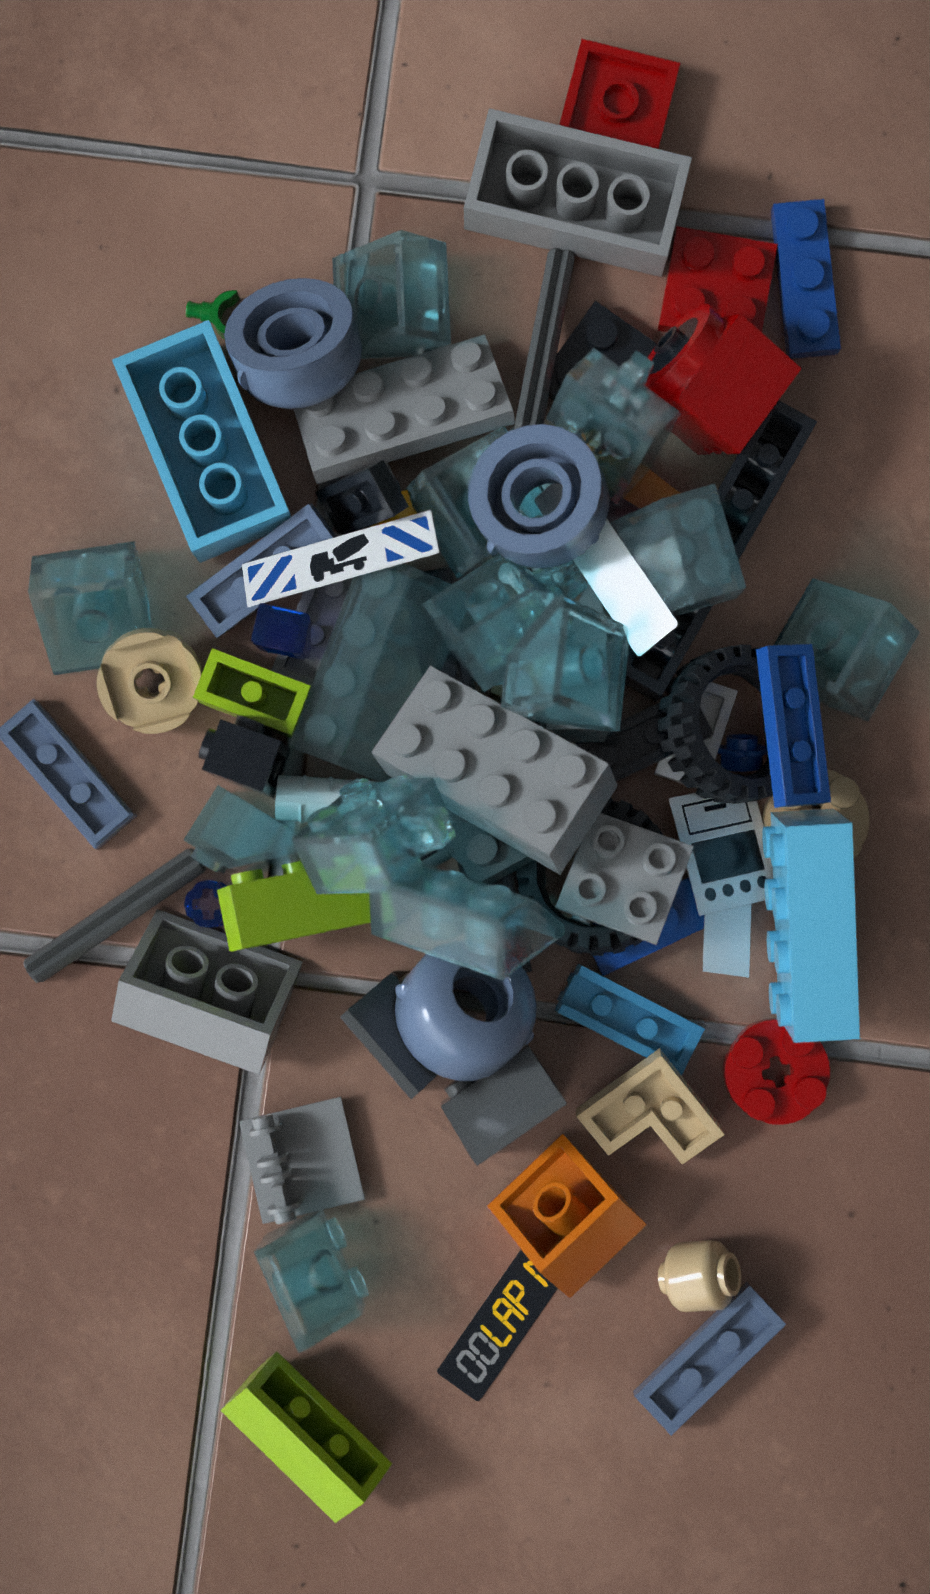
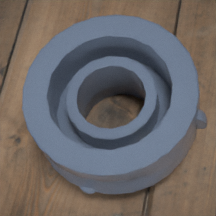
M288 279L272 283L255 291L233 310L226 323L224 333L226 347L239 384L257 401L273 407L299 409L322 403L340 392L352 379L360 365L362 343L351 303L345 293L335 285L318 279Z
M545 424L526 425L511 430L499 437L481 454L473 468L468 485V503L472 518L488 541L487 549L492 556L499 553L504 558L522 566L551 568L572 561L599 540V534L605 525L609 510V489L600 465L588 445L582 441L581 434L571 433L561 427ZM543 484H560L563 486L562 498L557 508L550 514L541 518H528L519 514V507L524 497L534 488Z
M459 938L441 943L427 952L402 983L395 987L396 1025L404 1045L412 1056L425 1068L444 1078L457 1081H476L491 1076L504 1067L534 1037L532 1029L536 1021L537 1003L535 991L528 974L508 952L489 941L475 938ZM453 990H464L475 995L483 1004L486 1022L475 1020L465 1014L456 1003Z

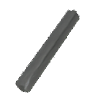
M553 248L547 255L514 429L526 425L544 424L575 260L574 254L569 250Z
M186 849L27 957L23 962L27 973L36 983L46 981L203 874L206 870L204 861L194 849Z

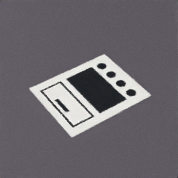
M696 793L668 798L679 841L694 846L687 864V871L699 916L764 901L765 879L773 878V866L771 858L764 857L762 842L764 825L757 801L722 804L714 802V798L704 799Z

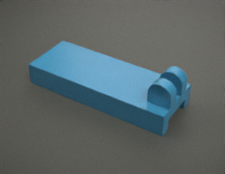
M577 964L574 972H571L566 980L568 984L565 990H561L557 998L559 1002L555 1011L646 1058L660 1048L682 1076L705 1028Z

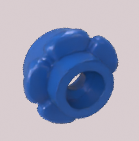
M731 734L726 736V745H720L717 754H721V766L728 771H757L763 767V755L767 754V747L758 744V736Z

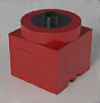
M701 304L689 311L661 337L646 359L637 377V386L645 393L638 404L697 455H710L712 452L721 454L722 451L726 454H740L802 368L741 313L722 317L709 304Z

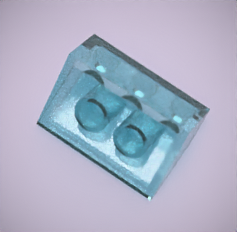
M414 857L397 858L388 866L369 877L372 935L500 980L506 979L565 935V925L534 899L513 893L505 886L488 885L466 878L463 873L458 871H445L423 864L421 860Z

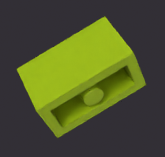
M212 648L193 698L205 706L234 717L240 715L266 725L267 729L298 740L316 692L308 684Z

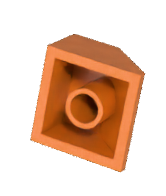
M564 1134L559 1136L487 1205L540 1274L569 1298L582 1288L647 1225L620 1193Z

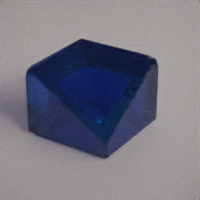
M260 603L251 641L260 651L305 661L309 659L311 651L310 615L304 612Z

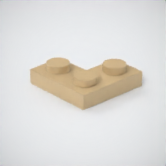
M660 1048L576 1108V1117L608 1156L649 1126L654 1129L682 1165L725 1135L721 1124Z

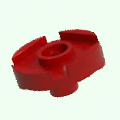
M777 1018L763 1019L745 1027L732 1042L730 1050L727 1051L723 1061V1079L732 1101L748 1116L768 1124L784 1125L807 1117L825 1101L826 1089L830 1081V1064L827 1053L820 1041L794 1043L784 1026L779 1027ZM778 1057L781 1064H789L790 1074L784 1076V1083L779 1086H775L772 1079H764L762 1076V1070L770 1067V1058Z

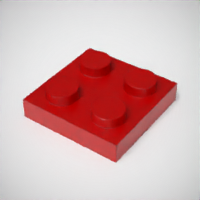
M582 38L559 125L659 149L680 62Z
M677 226L657 331L667 332L689 311L701 304H709L722 317L741 313L762 332L778 244Z

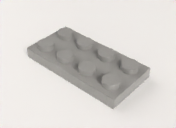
M485 334L356 373L346 386L330 399L314 406L294 409L316 484L354 473L381 460L388 463L515 424L514 412Z

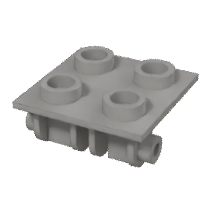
M600 813L580 843L555 908L573 914L571 919L580 924L591 927L592 923L595 922L657 945L694 846Z
M341 1096L239 1121L263 1224L274 1221L276 1224H282L297 1219L296 1216L365 1200Z

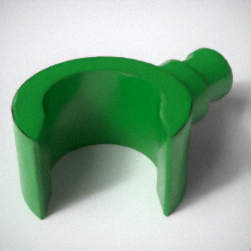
M229 290L217 296L213 303L188 301L186 317L197 318L201 322L209 320L214 325L219 336L225 340L226 326L222 324L221 318L226 309L234 306L240 300L238 291Z

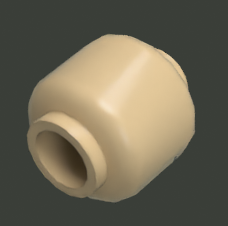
M719 1241L679 1242L669 1249L665 1262L660 1264L658 1283L663 1294L668 1295L671 1304L679 1311H719L725 1309L731 1302L732 1297L739 1293L741 1269L737 1257L733 1253H729L728 1249Z

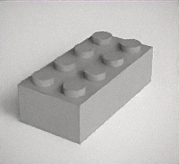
M489 108L464 204V229L551 250L558 248L569 250L576 257L662 277L692 157Z
M429 666L371 752L387 775L558 874L562 873L618 786L609 764L432 666Z

